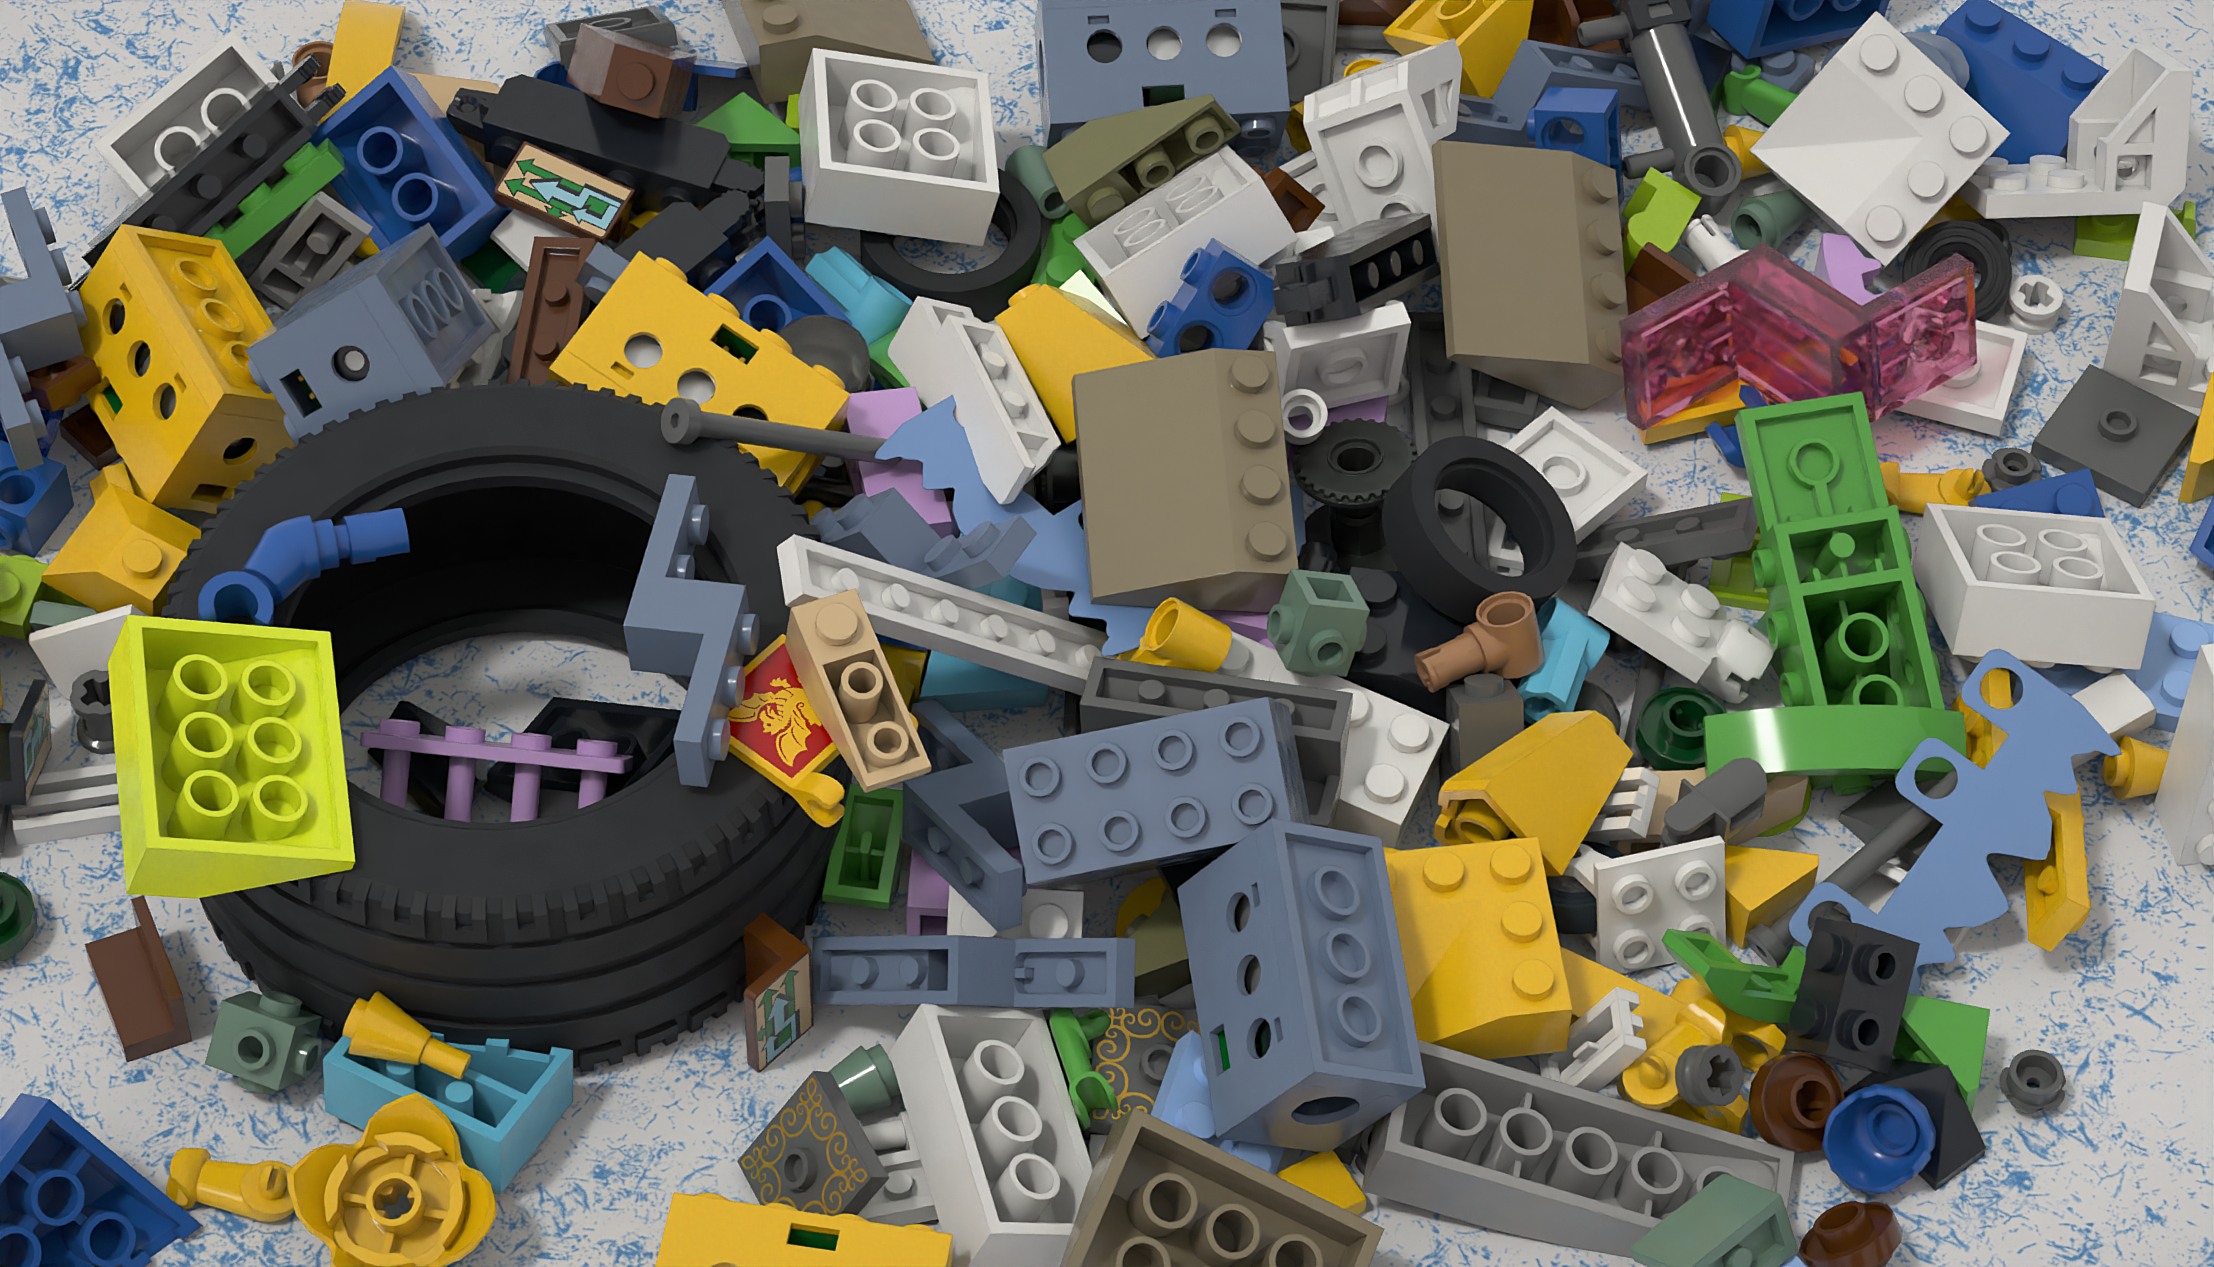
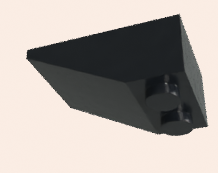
M1351 567L1350 575L1370 612L1366 620L1367 634L1365 643L1359 652H1355L1347 676L1338 677L1447 723L1446 686L1436 692H1430L1428 686L1425 687L1417 673L1414 655L1455 639L1464 633V627L1468 625L1445 615L1433 607L1413 589L1401 572ZM1479 671V672H1477V673H1474V674L1472 673V674H1470V675H1467V676H1465V677H1463V678H1461V679H1458V680H1456V681L1450 683L1449 685H1453V684H1464V679H1465L1466 677L1471 676V675H1475V674H1484V673H1482L1481 671ZM1521 677L1504 678V680H1510L1514 687L1518 689ZM1524 720V730L1527 729V724H1528V722H1526L1525 720Z
M553 697L522 733L552 736L551 748L577 750L578 739L618 743L617 755L633 756L632 770L626 773L608 772L607 798L640 780L675 751L673 739L682 710ZM497 761L487 772V782L484 785L485 791L512 804L516 763ZM542 765L537 817L556 816L578 809L581 769Z

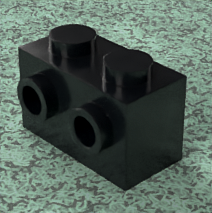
M1816 917L1812 937L1806 948V961L1796 1001L1789 1016V1028L1784 1049L1819 1056L1824 1061L1843 1067L1887 1075L1920 943L1859 923Z

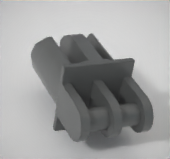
M1750 758L1734 759L1695 786L1685 778L1682 779L1677 802L1665 812L1659 849L1719 835L1725 842L1726 847V843L1731 838L1761 818L1767 792V779L1760 763Z

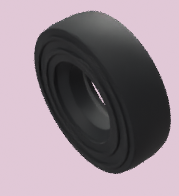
M1950 220L1929 227L1913 241L1903 261L1902 286L1909 304L1986 322L2000 310L2008 297L2011 287L2012 266L2006 248L1994 233L1970 221ZM1951 254H1963L1973 259L1981 273L1978 286L1964 296H1950L1939 290L1933 280V270L1938 261L1943 257Z

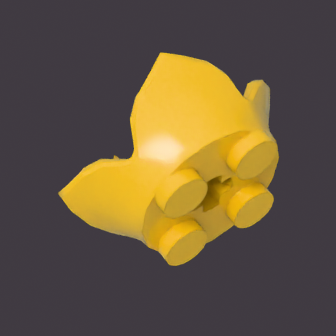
M418 1092L383 1105L369 1119L362 1138L354 1144L329 1143L313 1149L287 1173L288 1191L295 1213L305 1228L330 1249L331 1267H447V1265L461 1260L475 1250L491 1229L497 1216V1204L491 1183L481 1171L470 1168L464 1163L459 1137L449 1118L434 1103ZM400 1195H407V1199L412 1207L411 1210L406 1214H402L400 1218L390 1219L387 1212L382 1210L384 1204L395 1205Z

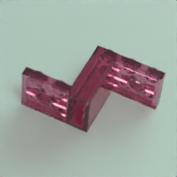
M1762 243L1619 321L1627 420L1644 431L1739 378L1749 386L1759 390L1776 404L1862 391L1869 423L1871 424L1977 364L1974 263L1956 253L1861 306L1773 248Z

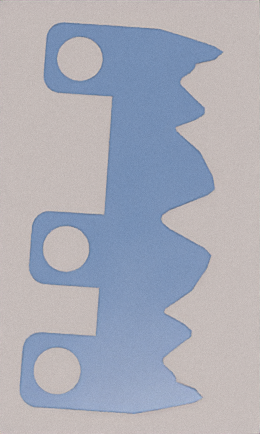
M953 395L902 423L879 448L875 459L888 460L901 457L906 460L922 462V487L924 489L939 490L953 488L955 490L952 511L958 528L964 536L985 521H991L994 525L1021 515L1037 534L1010 569L1009 576L1043 590L1074 592L1075 594L1068 610L1072 617L1102 619L1107 623L1106 633L1109 639L1102 647V656H1113L1140 647V638L1144 636L1149 619L1157 607L1090 604L1084 530L1078 522V517L1082 512L1081 499L1054 516L1023 489L1013 502L1004 505L999 504L982 482L965 429L954 418L953 410L956 407V402Z
M1993 649L1985 654L1963 684L1961 697L1967 706L2006 732L2008 737L1984 770L1940 739L1928 738L1918 745L1898 772L1895 780L1896 788L1901 795L1943 824L1878 914L1834 883L1822 882L1817 884L1789 922V930L1792 937L1806 948L1812 937L1808 926V918L1812 909L1825 901L1837 902L1848 910L1852 923H1859L1920 943L1908 993L1924 996L1919 990L1921 980L1917 971L1918 967L1924 964L1953 962L1956 959L1954 948L1943 930L1945 928L1977 927L1999 918L2009 910L2008 900L1988 866L1987 855L1990 853H2001L2033 860L2046 859L2051 845L2052 819L2044 792L2049 791L2064 795H2075L2079 789L2071 762L2073 755L2089 754L2093 750L2109 756L2122 755L2116 742L2080 702L2002 649ZM1992 669H2010L2021 679L2023 694L2015 706L2009 709H1996L1989 706L1982 698L1980 692L1981 680ZM1941 757L1948 760L1955 767L1958 781L1950 795L1940 799H1933L1923 795L1918 790L1914 779L1915 771L1918 765L1927 758Z

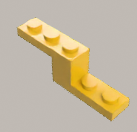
M1995 668L1987 672L1980 683V692L1984 701L1996 709H2009L2013 707L2009 671L2003 668ZM1960 692L1951 703L1952 711L1964 712L1967 759L1984 770L2006 740L2008 734L1967 706ZM2078 783L2079 790L2075 795L2044 792L2052 819L2050 850L2046 859L2043 860L2023 858L2028 941L2049 952L2068 933H2075L2083 926L2091 909L2086 871L2088 858L2085 856L2083 833L2085 818L2082 814L2080 784Z

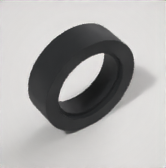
M997 168L1000 193L991 223L1003 232L1009 244L996 261L978 270L965 273L946 274L931 272L910 264L897 252L893 245L897 235L860 230L861 265L872 275L885 280L897 288L913 302L917 296L969 307L974 317L987 323L995 320L996 316L1010 307L1008 300L1031 283L1041 256V216L1039 208L1031 193L1020 181L1009 173Z
M1455 436L1433 443L1392 484L1384 499L1382 508L1383 533L1388 550L1399 571L1413 589L1428 603L1445 615L1466 625L1477 622L1476 610L1483 600L1501 592L1515 591L1531 597L1535 612H1537L1568 581L1574 569L1577 554L1576 536L1570 516L1559 495L1544 476L1525 459L1494 442L1470 436ZM1441 489L1462 492L1479 500L1495 512L1507 525L1519 545L1524 562L1523 575L1511 577L1495 573L1482 567L1463 553L1449 537L1438 517L1434 502L1435 492Z

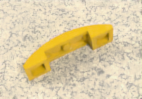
M345 0L337 26L325 88L339 83L347 93L337 105L320 119V124L390 65L393 66L396 47H399L404 25L405 6L364 0Z

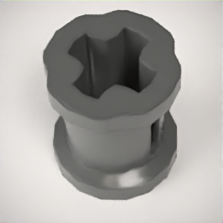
M91 670L80 675L72 684L70 703L75 713L80 716L76 724L78 740L91 753L101 755L115 753L109 674L108 671Z

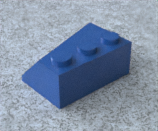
M21 1093L0 1119V1267H145L152 1262L150 1258L176 1239L183 1240L203 1226L50 1099Z

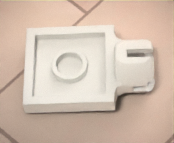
M1621 541L1607 560L1588 615L1694 683L1699 681L1702 686L1727 702L1739 704L1749 696L1745 692L1753 678L1759 680L1764 676L1775 652L1769 643L1767 635L1745 621L1731 619L1728 622L1726 617L1728 609L1719 604L1718 599L1713 593L1701 585L1687 584L1667 571L1664 564L1650 552L1642 549L1634 550Z

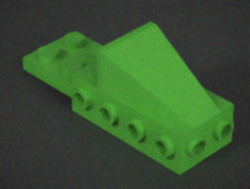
M1862 391L1739 410L1734 420L1762 538L1756 545L1757 550H1754L1752 554V569L1757 586L1759 588H1766L1770 605L1769 609L1754 625V628L1768 636L1769 643L1775 650L1771 666L1780 679V692L1784 706L1898 705L1945 709L1940 689L1941 673L1936 653L1930 647L1925 626V602L1921 591L1916 588L1911 567L1912 550L1910 538L1906 529L1902 527L1897 505L1889 506ZM1897 774L1809 775L1812 791L1833 788L1835 796H1847L1871 789L1873 787L1872 781L1894 777L1896 780ZM1915 780V784L1922 783L1928 780Z

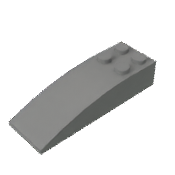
M1418 1040L1426 1089L1373 1124L1361 1190L1493 1230L1556 1245L1633 1258L1630 1250L1632 1244L1722 1174H1729L1781 1194L1786 1211H1788L1795 1151L1657 1110L1645 1109L1637 1104Z

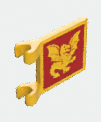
M782 634L744 667L745 689L742 703L739 708L730 707L727 717L730 722L728 751L790 794L820 826L830 827L845 814V808L839 804L845 795V791L837 780L819 773L841 753L809 704L785 647L786 635ZM909 713L917 731L918 721L911 713Z

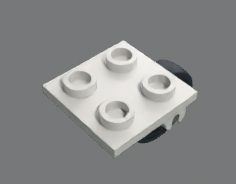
M1720 835L1625 856L1611 846L1583 840L1562 876H1546L1557 933L1581 935L1596 950V963L1617 973L1625 974L1675 963V960L1667 952L1661 941L1667 929L1710 934L1726 948L1725 842Z

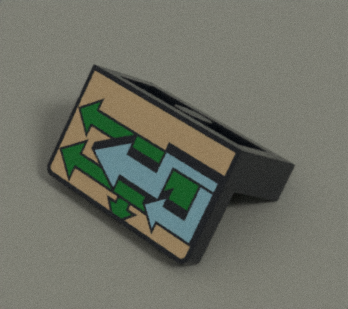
M34 679L14 723H0V805H27L52 749L48 680Z

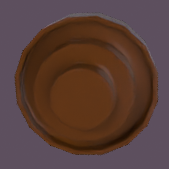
M1799 1052L1775 1056L1763 1064L1751 1082L1748 1103L1752 1122L1760 1137L1768 1144L1795 1151V1154L1823 1148L1822 1142L1827 1118L1831 1111L1845 1099L1843 1085L1829 1064L1819 1056Z
M1844 1202L1826 1210L1816 1219L1813 1227L1800 1242L1799 1253L1807 1267H1886V1264L1902 1241L1903 1230L1894 1212L1887 1204L1880 1202Z

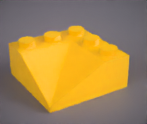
M1538 836L1385 852V861L1417 1039L1485 1060L1567 1051L1572 1004Z

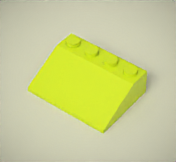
M127 615L108 660L126 894L197 899L351 870L355 864V853L330 632Z

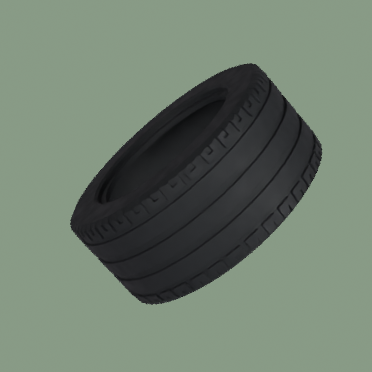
M501 379L488 380V385L473 386L472 381L459 383L460 388L445 390L444 386L431 387V393L417 395L413 391L402 394V400L392 403L385 399L376 402L375 408L366 412L361 408L348 413L349 419L340 423L332 420L324 424L323 431L314 435L309 432L298 439L299 445L293 449L285 447L275 454L276 460L273 463L261 464L254 470V478L251 481L243 480L234 488L235 496L232 499H224L217 506V517L215 519L208 518L201 527V539L192 540L187 549L188 560L180 562L176 570V583L170 584L167 593V606H163L161 618L199 621L198 596L203 586L216 575L228 571H241L264 532L281 521L310 515L312 522L331 519L333 526L343 525L344 516L402 508L408 531L410 552L377 557L376 561L351 565L349 558L339 559V567L320 570V578L305 581L284 602L277 606L273 605L274 627L330 632L339 716H341L361 693L394 668L418 655L467 638L519 631L554 632L598 640L627 650L623 624L669 474L696 476L699 503L701 505H708L710 519L706 542L704 545H695L693 551L695 562L694 580L746 585L750 614H758L760 633L757 650L754 655H745L743 667L748 665L779 636L787 634L792 607L785 605L777 546L794 534L820 543L822 542L816 526L809 523L808 513L802 505H795L794 495L787 486L779 487L777 476L769 468L761 470L758 459L750 452L742 454L739 451L738 443L732 439L717 440L697 437L690 445L667 442L661 431V416L666 405L658 402L648 405L642 403V397L628 394L626 397L617 396L614 389L602 387L599 391L588 390L587 384L575 382L572 387L559 386V381L545 380L544 384H531L530 379H517L516 384H502ZM230 616L221 621V623L255 625L254 620L245 616ZM670 675L688 691L691 677ZM674 751L658 767L640 780L603 800L556 816L504 823L463 822L412 812L385 802L360 789L346 779L355 853V864L351 870L199 899L207 919L211 922L214 933L219 941H223L226 951L233 962L237 961L239 963L242 973L250 981L256 979L260 992L277 991L300 999L302 1001L300 1009L322 1016L319 1028L322 1029L324 1038L334 1043H337L342 1037L344 1025L355 1002L359 998L369 1002L374 993L379 991L430 1032L444 1034V1042L485 1046L487 1038L509 1039V1048L547 1055L550 1054L552 1047L573 1050V1068L579 1067L580 1072L594 1070V1064L608 1061L611 1066L623 1062V1056L634 1052L638 1057L651 1052V1046L660 1042L665 1046L678 1041V1034L685 1030L694 1033L703 1028V1020L710 1016L717 1019L725 1014L728 1004L733 1000L738 1003L744 1000V991L747 989V980L745 979V974L747 973L745 945L743 944L744 928L764 912L802 941L805 925H813L818 916L820 904H825V901H822V893L829 857L841 828L844 815L830 827L820 826L790 794L729 751L724 761L715 760L708 787L680 784ZM839 754L819 774L830 776L843 786L845 795L839 804L845 808L850 784H853L852 771L842 755Z

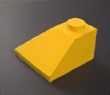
M1416 0L1382 34L1386 41L1403 56L1455 38L1463 60L1460 93L1493 98L1522 40L1528 39L1534 0Z
M110 483L44 571L42 582L90 608L96 609L100 613L132 604L150 617H161L163 606H167V593L170 584L176 583V570L181 561L188 560L187 549L193 539H201V530Z

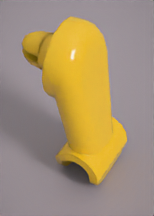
M1882 462L1879 464L1889 506L1897 505L1898 511L1902 510L1924 515L1926 503L1968 506V502L1974 497L1992 493L1990 486L1984 479L1983 472L1979 469L1975 472L1973 468L1953 469L1945 474L1900 473V465L1897 462Z
M1699 999L1678 1011L1675 1018L1677 1025L1651 1045L1644 1054L1623 1071L1622 1081L1627 1096L1635 1104L1645 1109L1659 1110L1667 1108L1678 1101L1681 1095L1675 1082V1067L1679 1056L1685 1049L1693 1045L1710 1046L1718 1044L1731 1047L1733 1038L1730 1029L1727 1027L1726 1013L1718 1004L1711 1000Z
M182 1148L176 1152L171 1160L166 1196L183 1210L190 1209L195 1205V1202H199L262 1222H275L288 1217L295 1211L287 1182V1173L292 1167L283 1162L268 1160L249 1164L210 1160V1153L207 1149Z

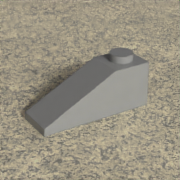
M321 191L299 206L281 227L251 273L247 283L286 310H289L304 295L327 283L369 235L373 227Z

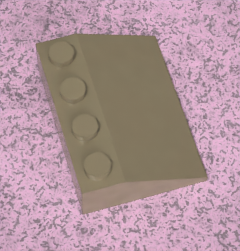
M721 0L764 105L786 101L789 95L800 94L813 48L935 65V60L907 0Z
M1439 140L1433 144L1432 156L1447 359L1583 411L1633 383L1632 347L1616 170L1572 151Z
M1211 348L1075 374L1071 385L1090 604L1158 607L1168 598H1177L1196 609L1270 612L1273 605L1279 604L1290 569L1299 570L1275 352Z
M1134 1107L1112 1125L1087 1183L1060 1267H1369L1384 1228Z

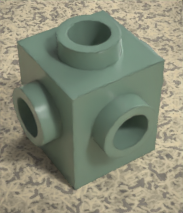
M1290 569L1279 604L1273 605L1268 615V639L1273 643L1288 671H1293L1306 677H1317L1321 674L1347 676L1355 652H1359L1365 643L1367 634L1366 620L1370 610L1351 575Z
M247 991L223 999L205 1065L238 1076L237 1083L244 1089L260 1094H277L279 1090L304 1081L314 1071L322 1050V1041L317 1038L322 1016L300 1009L302 1005L300 999L277 991H263L262 995Z

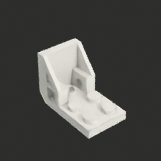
M1455 38L1355 72L1304 98L1303 125L1342 231L1345 232L1366 221L1398 217L1412 213H1428L1431 216V231L1439 265L1440 255L1432 145L1456 131L1463 60Z
M2154 44L2131 45L2071 114L2069 118L2067 163L2065 158L2054 155H2036L2030 157L2029 164L2008 165V160L1989 157L1956 194L1985 219L2140 214L2144 201L2168 206L2185 190L2193 70ZM2097 146V152H2096V158H2095L2094 150H2095V147Z
M2143 202L2103 370L2168 402L2201 409L2211 372H2214V303L2208 302L2214 277V267L2168 206Z
M1331 225L1295 233L1298 240L1287 246L1289 252L1279 262L1334 237L1335 234ZM1275 265L1265 269L1274 276L1276 275ZM1241 276L1234 280L1236 287L1225 298L1233 296L1238 291L1241 284ZM1390 300L1360 316L1286 327L1285 316H1277L1274 306L1247 350L1275 352L1280 400L1290 391L1307 389L1318 394L1325 402L1327 409L1398 392L1411 321L1404 303ZM1295 412L1292 413L1289 417L1302 415L1304 413Z

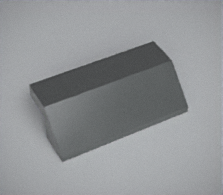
M1094 656L1080 701L1081 734L1270 697L1288 706L1290 710L1311 825L1332 829L1341 795L1353 706V693Z

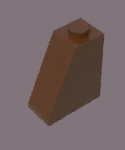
M581 23L566 81L601 103L659 119L682 113L697 55Z

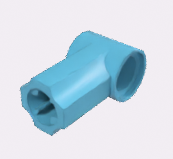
M837 246L824 253H816L805 269L809 279L853 323L851 328L844 334L862 348L900 327L914 303L897 288L885 280L872 275L847 251Z
M1557 597L1548 600L1536 614L1545 654L1544 662L1536 671L1521 677L1517 689L1523 698L1524 720L1531 725L1550 713L1573 712L1584 678L1599 662L1610 639V632Z

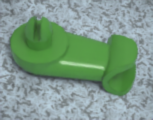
M1750 64L1744 67L1741 74L1734 71L1727 74L1723 79L1721 95L1725 111L1735 115L1750 113L1770 127L1800 94H1795L1760 79L1761 68Z
M1056 1008L1049 1018L1050 1029L1070 1085L1069 1093L1081 1130H1085L1091 1126L1088 1115L1090 1111L1104 1108L1114 1113L1119 1110L1115 1094L1109 1082L1100 1073L1093 1071L1089 1060L1092 1058V1053L1088 1041L1104 1034L1110 1027L1111 1018L1102 1009L1086 1011L1084 1014L1075 1017L1071 1008Z

